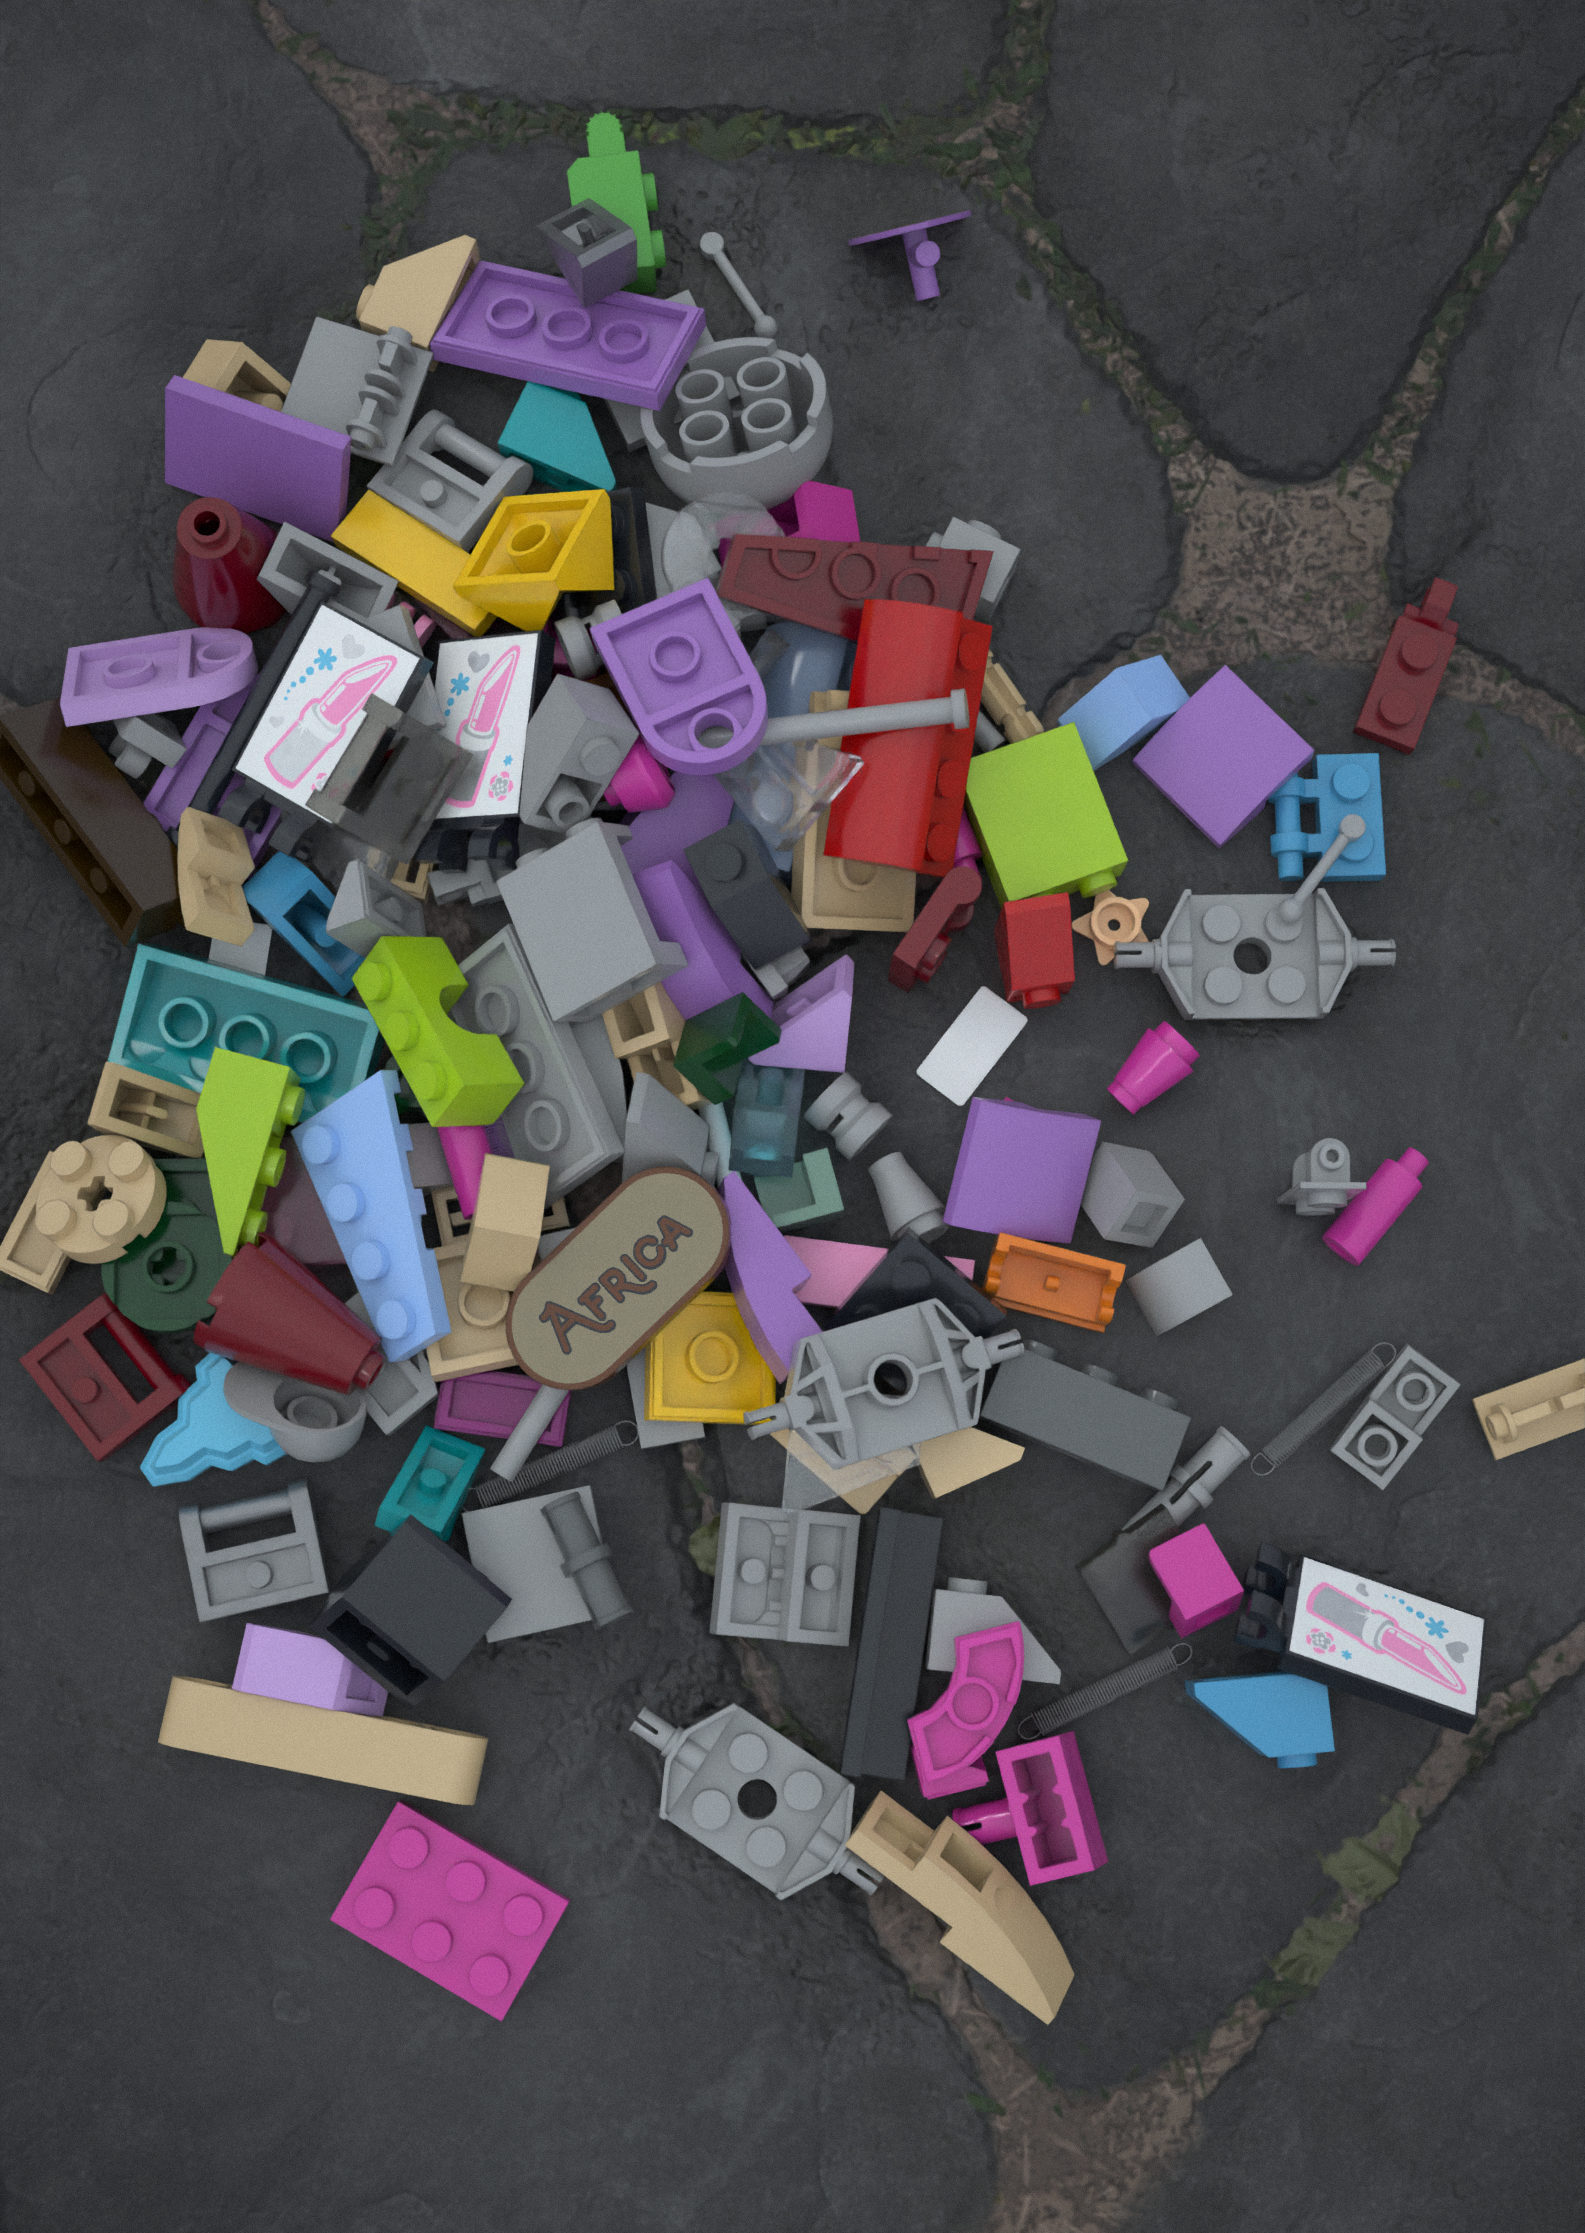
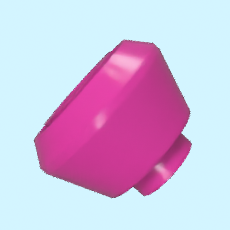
M638 735L603 794L612 808L622 803L625 809L632 813L668 808L676 794V790L667 767L660 764L651 755L640 735Z

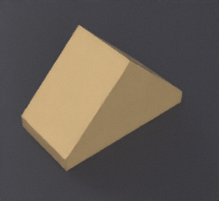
M105 1062L88 1119V1125L103 1135L123 1136L140 1146L190 1159H201L204 1151L196 1112L200 1093L113 1062Z
M485 1153L460 1282L515 1291L520 1282L530 1273L541 1235L550 1165Z
M972 1427L908 1446L917 1456L914 1460L932 1500L1020 1461L1025 1449Z

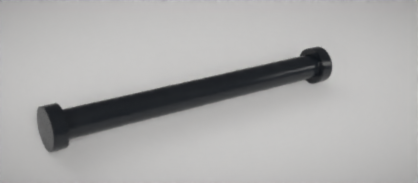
M309 568L303 579L309 584L188 807L211 815L214 814L236 773L232 768L320 602L328 603L331 596L338 599L343 589L342 586ZM180 822L177 827L170 826L166 832L171 842L177 846Z

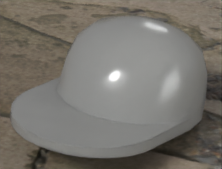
M242 1362L234 1364L225 1375L223 1393L229 1406L244 1418L270 1427L272 1436L282 1450L297 1460L312 1463L331 1461L346 1454L360 1439L366 1419L367 1402L364 1391L358 1386L347 1396Z

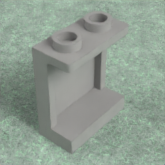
M601 818L588 819L572 826L566 831L567 839L553 848H541L523 855L516 861V870L496 881L553 1022H589L689 966L679 942L659 941L620 847L633 839L628 825L606 823Z

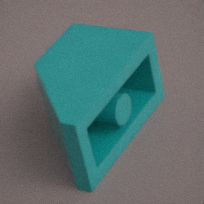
M527 381L498 441L500 454L506 458L516 456L533 467L534 480L562 492L605 489L606 492L617 490L615 477L586 403L581 401L579 394Z

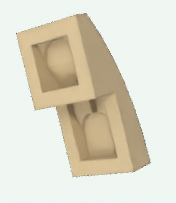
M187 807L180 818L177 854L179 896L186 930L242 947L255 930L242 888L243 882L255 868L243 828L232 824L226 819Z

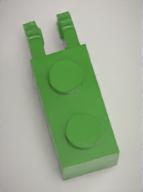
M601 111L600 114L595 113L593 118H589L590 122L586 123L589 157L577 158L567 170L571 205L574 206L590 198L632 227L637 239L638 280L619 290L634 294L657 292L655 269L666 267L662 230L650 231L647 212L658 211L654 174L641 173L638 150L626 152L620 119H617L615 114L611 115L609 111L608 113Z

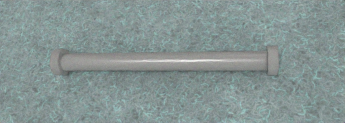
M965 688L951 690V697L768 718L767 729L759 746L954 723L955 729L969 728ZM713 726L704 730L697 741L707 748H719L731 740L733 733L725 727Z

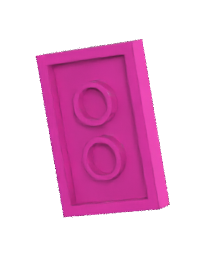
M399 1800L330 1920L502 2022L571 1899L407 1802Z

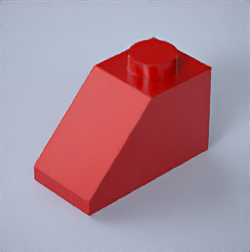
M1068 892L1004 902L994 928V935L1006 1002L1023 1000L1025 1009L1043 1008L1060 1003V994L1069 993L1075 982L1071 908Z

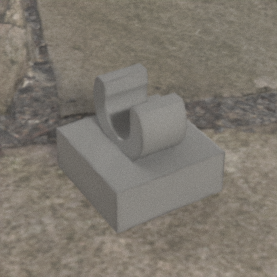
M158 713L113 720L119 734L113 740L108 751L117 757L114 763L115 767L135 779L145 771L152 757L173 768L187 750L175 724Z

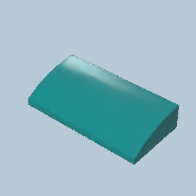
M141 943L137 947L108 1062L125 1066L200 1094L215 1047L288 1066L301 1078L298 1087L305 1089L304 1103L297 1121L304 1123L375 1074L385 1039L365 1003L159 944Z

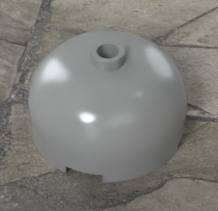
M743 337L727 339L693 350L661 410L657 411L641 407L640 420L654 468L664 484L686 503L703 511L722 515L753 514L785 503L801 484L809 480L812 481L820 471L827 458L833 435L832 409L821 367L808 353L801 358L793 353L777 349L775 339ZM731 376L739 391L740 403L733 407L730 406L723 377ZM680 409L683 423L673 425Z

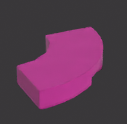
M1020 1621L954 1637L956 1664L947 1689L929 1709L907 1719L924 1787L954 1776L975 1762L994 1743V1740L1006 1724L1016 1704L1024 1671V1642Z

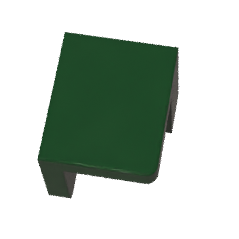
M741 992L685 1021L673 1067L714 1105H717L734 1097L744 1059L778 1044L782 1030L744 992Z

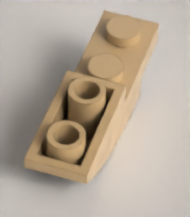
M880 1791L868 1805L845 1846L949 1924L940 1943L1048 2025L1055 2018L1075 1974L1060 1942L1043 1914L1007 1869L983 1845L950 1817L946 1816L934 1831L884 1792Z

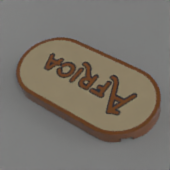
M656 1167L631 1176L610 1194L515 1289L506 1313V1336L511 1353L522 1370L537 1382L560 1390H577L599 1386L620 1372L709 1286L724 1268L731 1247L730 1239L732 1234L730 1226L732 1225L727 1204L716 1188L702 1177L690 1171L676 1167Z

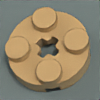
M102 1135L87 1139L82 1143L77 1141L66 1142L53 1152L50 1160L51 1168L46 1173L37 1195L35 1225L39 1232L71 1259L90 1264L116 1260L128 1253L123 1246L132 1242L138 1234L146 1238L156 1227L165 1207L167 1196L166 1181L162 1171L156 1167L153 1158L136 1142L123 1136ZM104 1188L113 1192L110 1200L100 1201L97 1210L92 1211L90 1203L96 1193Z

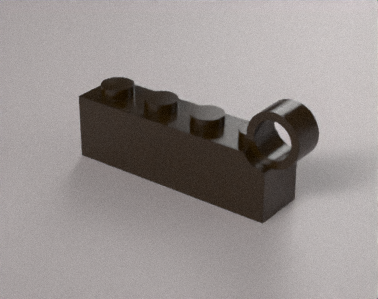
M61 696L1 715V781L124 947H129L172 930L177 922L186 929L179 896L178 850L163 831L158 818L146 809L128 785L124 773L113 765L92 737L88 725L82 724L66 727L60 707ZM191 932V933H193V934H195V935H198V936H201V937H208V936H204V935H201V934H198V933Z

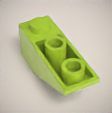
M215 1047L196 1112L223 1251L228 1256L234 1258L248 1241L259 1247L258 1233L265 1232L268 1220V1213L261 1211L268 1186L276 1187L282 1177L286 1162V1150L280 1149L286 1125L294 1126L299 1119L304 1103L305 1089L298 1087L301 1078L291 1067Z

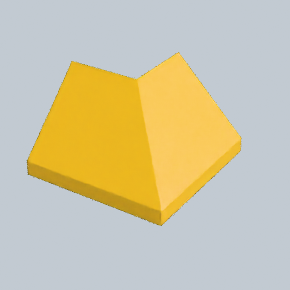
M605 489L503 497L452 587L460 597L526 632L543 631L563 593L614 590L610 497Z

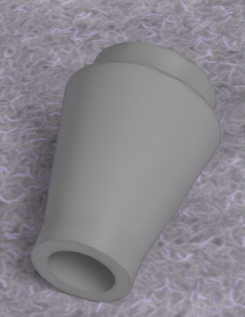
M901 1152L891 1153L869 1167L868 1172L874 1181L892 1241H897L909 1227L929 1244L949 1229V1224L943 1222L946 1206L908 1165Z

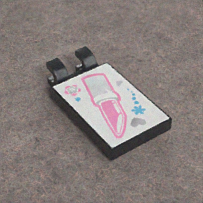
M321 601L232 768L233 771L247 779L241 786L229 794L217 815L240 828L246 827L260 834L270 815L272 805H275L290 814V816L279 824L268 844L287 856L293 858L296 856L304 862L311 863L327 825L344 832L434 662Z
M542 630L438 641L433 686L446 727L427 734L417 824L429 828V830L423 832L419 838L415 861L422 864L439 863V871L446 874L467 873L468 858L474 861L490 860V868L497 871L517 869L516 861L520 858L518 843L519 824H524L520 818L526 730L527 725L551 686L556 638ZM467 831H474V832L472 833L471 837H470V841H469V845H468V849H467V845H466Z
M1261 1542L1257 1550L1255 1567L1249 1565L1245 1573L1243 1590L1250 1597L1246 1615L1240 1614L1236 1622L1233 1642L1252 1648H1266L1279 1653L1277 1669L1452 1730L1469 1734L1478 1720L1487 1618L1302 1554L1294 1566L1290 1557L1282 1549Z

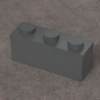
M1027 1338L1022 1340L1024 1356L998 1362L982 1401L978 1420L1152 1492L1164 1490L1191 1417L1176 1411L1180 1403L1178 1400L1143 1387L1140 1396L1116 1387L1119 1376L1088 1363H1083L1079 1372L1056 1362L1059 1355L1057 1350ZM1007 1344L1004 1348L1014 1346V1344Z

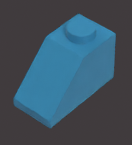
M278 851L242 886L246 901L336 992L344 997L355 986L351 978L365 958L326 933L327 919L336 897L312 871L296 858Z
M1286 1671L1184 1680L1186 1694L1255 1752L1268 1758L1276 1757L1278 1768L1317 1765L1316 1753L1335 1751L1328 1688L1326 1685Z

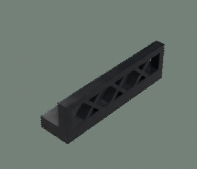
M878 1508L839 1763V1771L843 1775L861 1777V1774L905 1781L911 1740L907 1719L914 1716L943 1518L901 1512V1510L891 1508Z

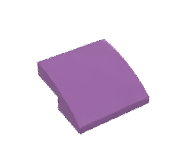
M1225 665L1163 725L1133 759L1132 764L1220 849L1265 808L1268 798L1312 759L1314 749Z
M973 1097L943 1222L956 1227L998 1235L1001 1232L1024 1239L1071 1243L1101 1120L1081 1113L1036 1109L1022 1102Z

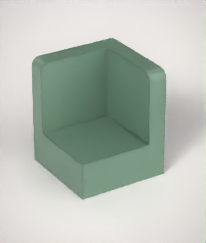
M828 1148L802 1154L801 1162L760 1172L754 1177L760 1205L781 1234L843 1217L844 1206Z

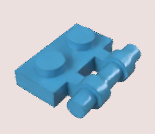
M1379 753L1316 755L1312 761L1313 779L1298 777L1297 772L1268 798V802L1275 804L1276 834L1270 836L1271 856L1278 858L1279 880L1288 882L1302 880L1304 878L1303 858H1318L1319 862L1338 837V826L1342 819L1347 815L1356 814L1366 824L1364 834L1357 841L1347 844L1320 882L1381 881L1386 875ZM1300 804L1315 805L1316 834L1301 832Z

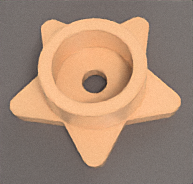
M1108 890L1095 895L1093 911L1074 920L1072 928L1075 932L1094 941L1098 963L1106 965L1115 957V941H1119V943L1149 942L1141 928V921L1149 906V901L1146 898L1128 900L1123 897H1116ZM1116 920L1120 925L1117 931L1110 930L1108 927L1109 921Z

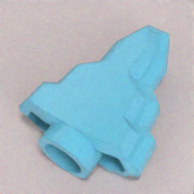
M209 1353L195 1366L197 1381L178 1398L177 1420L156 1436L140 1466V1469L152 1486L157 1487L191 1481L212 1466L232 1472L253 1460L268 1466L287 1455L272 1436L270 1427L244 1418L227 1403L223 1393L224 1379L229 1369L237 1361Z

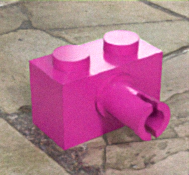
M1074 1731L996 1751L1007 1797L965 1808L958 1807L953 1809V1821L959 1826L978 1822L982 1824L980 1828L967 1830L981 1845L1018 1837L1030 1886L1093 1871L1108 1862Z

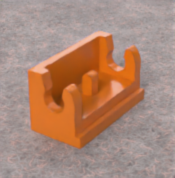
M1000 1232L993 1243L982 1289L1004 1308L1104 1333L1105 1327L1110 1324L1114 1314V1308H1112L1117 1288L1122 1283L1126 1265Z

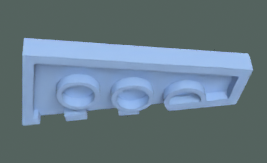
M380 1070L293 1129L291 1133L376 1333L382 1338L381 1345L389 1363L405 1361L451 1333V1327L435 1251L432 1248H426L422 1232V1215H426L427 1212L422 1189H414L406 1155L407 1152L414 1151L408 1124H400L394 1097L395 1094L401 1093L397 1070Z

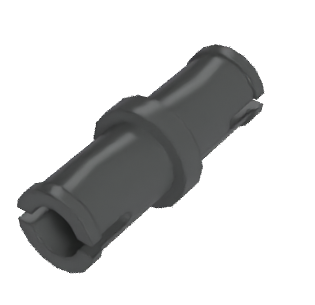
M573 1492L545 1505L540 1509V1512L545 1517L565 1560L560 1565L565 1578L573 1577L593 1621L592 1625L595 1630H599L629 1616L634 1610L629 1605L608 1560L613 1556L608 1543H600L580 1500L579 1492Z

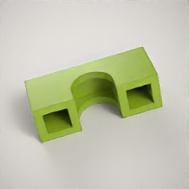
M381 936L351 979L431 1126L450 1127L493 1124L525 1083L497 1034L469 1032L456 1025L447 1016L469 984L443 938Z

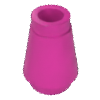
M1163 1021L1154 1031L1147 1028L1114 1077V1081L1106 1089L1134 1115L1141 1107L1146 1106L1194 1072L1190 1066L1200 1057V1054L1172 1026Z

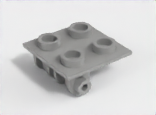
M316 317L281 412L352 437L351 454L394 466L434 353L411 346L410 343L413 336L408 331L399 327L391 326L388 329L387 335L378 336Z

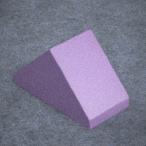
M847 954L773 1004L771 1020L782 1030L780 1041L778 1044L748 1059L754 1065L845 1073L854 961Z

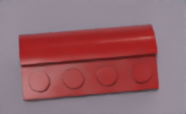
M864 600L847 709L951 697V690L965 688L969 709V728L955 729L954 723L842 736L823 856L944 878L953 869L993 626L963 618L964 613L942 607L895 600Z

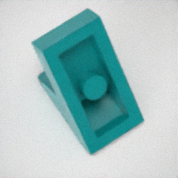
M426 1425L380 1505L374 1526L391 1532L411 1514L442 1541L449 1540L461 1513L462 1505H464L470 1491L468 1489L471 1488L483 1459L485 1448Z

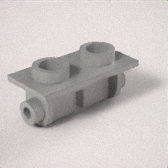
M1326 1138L1317 1142L1312 1149L1295 1160L1292 1166V1188L1277 1198V1204L1296 1205L1297 1215L1335 1214V1208L1347 1206L1349 1199L1366 1189V1182H1350V1154L1347 1147L1337 1139Z

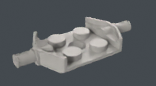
M1317 888L1313 894H1310L1302 905V917L1293 923L1285 922L1280 918L1278 907L1283 900L1292 898L1295 894L1192 895L1191 889H1185L1159 939H1153L1151 942L1119 943V941H1115L1114 956L1116 957L1114 959L1115 969L1151 968L1152 974L1158 973L1184 1020L1324 1018L1330 1012L1349 972H1353L1357 966H1394L1396 952L1392 951L1396 948L1394 939L1357 940L1356 937H1351L1349 929L1324 888ZM1244 943H1252L1261 947L1267 957L1266 969L1259 974H1247L1241 971L1234 961L1235 948Z
M936 1298L799 1339L793 1344L785 1396L780 1399L779 1403L744 1412V1423L748 1425L768 1418L771 1419L769 1422L747 1429L751 1440L786 1428L790 1431L794 1430L833 1470H837L847 1465L977 1425L980 1415L985 1371L991 1368L992 1364L1024 1356L1023 1343L1001 1350L998 1349L1000 1346L1016 1342L1022 1338L1016 1329L984 1340L982 1336L975 1338L949 1309ZM881 1363L895 1364L904 1372L907 1387L901 1398L889 1399L877 1391L874 1384V1375Z
M736 1703L720 1709L686 1729L681 1726L676 1729L644 1706L638 1718L658 1730V1733L637 1719L629 1731H633L661 1750L660 1755L666 1758L660 1818L663 1820L667 1819L774 1892L775 1896L780 1900L831 1872L836 1875L838 1873L842 1874L867 1891L869 1895L875 1892L878 1887L877 1883L857 1871V1869H861L880 1883L884 1875L845 1846L851 1834L855 1785ZM755 1779L764 1780L774 1788L777 1801L774 1809L769 1814L763 1817H752L740 1808L738 1793L741 1787L748 1781Z

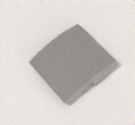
M722 1503L709 1633L849 1647L860 1515Z

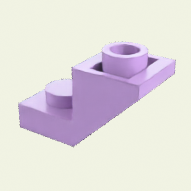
M251 1623L246 1624L232 1689L330 1710L383 1717L388 1691L325 1639L296 1630Z

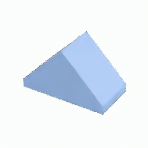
M1158 655L1116 668L1060 716L1056 723L1059 727L1072 722L1075 723L1094 771L1160 730L1190 697L1163 657Z

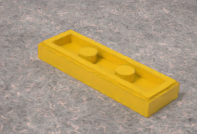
M371 490L364 494L331 535L336 547L357 560L398 580L397 586L475 637L482 636L498 617L460 597L452 587L470 554Z

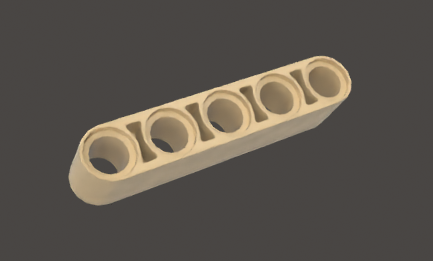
M173 1675L158 1743L179 1749L443 1802L475 1805L488 1743L487 1737L384 1715L382 1717L336 1711L234 1690L232 1689L233 1685L205 1679Z

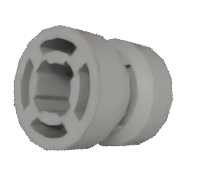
M614 599L595 606L592 615L582 619L569 616L554 622L561 647L569 667L577 680L581 681L596 675L599 666L605 665L600 654L596 655L587 629L590 630L591 627L622 614Z
M848 1072L843 1073L803 1116L817 1131H827L835 1139V1149L849 1162L872 1142L893 1117L879 1102L870 1103L861 1094V1084Z

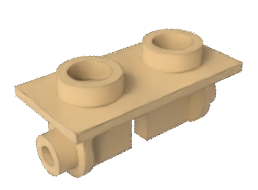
M1585 1358L1472 1399L1495 1460L1585 1428Z

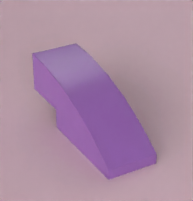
M669 860L633 873L632 876L659 941L679 942L689 965L661 981L668 996L686 1021L741 992H744L771 1019L774 1002L739 962L741 949L711 908L709 902L673 860Z
M735 1171L723 1178L717 1190L727 1204L732 1225L730 1226L732 1234L730 1239L731 1247L725 1264V1270L739 1313L762 1358L779 1384L788 1379L793 1344L799 1339L823 1332L795 1295L803 1289L812 1274Z

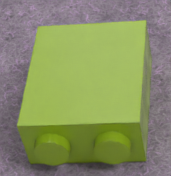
M1074 722L971 758L963 806L983 855L981 858L1001 909L1004 902L1065 892L1071 894L1080 891L1082 898H1088L1106 892L1118 884L1116 877L1122 875L1128 863V858Z

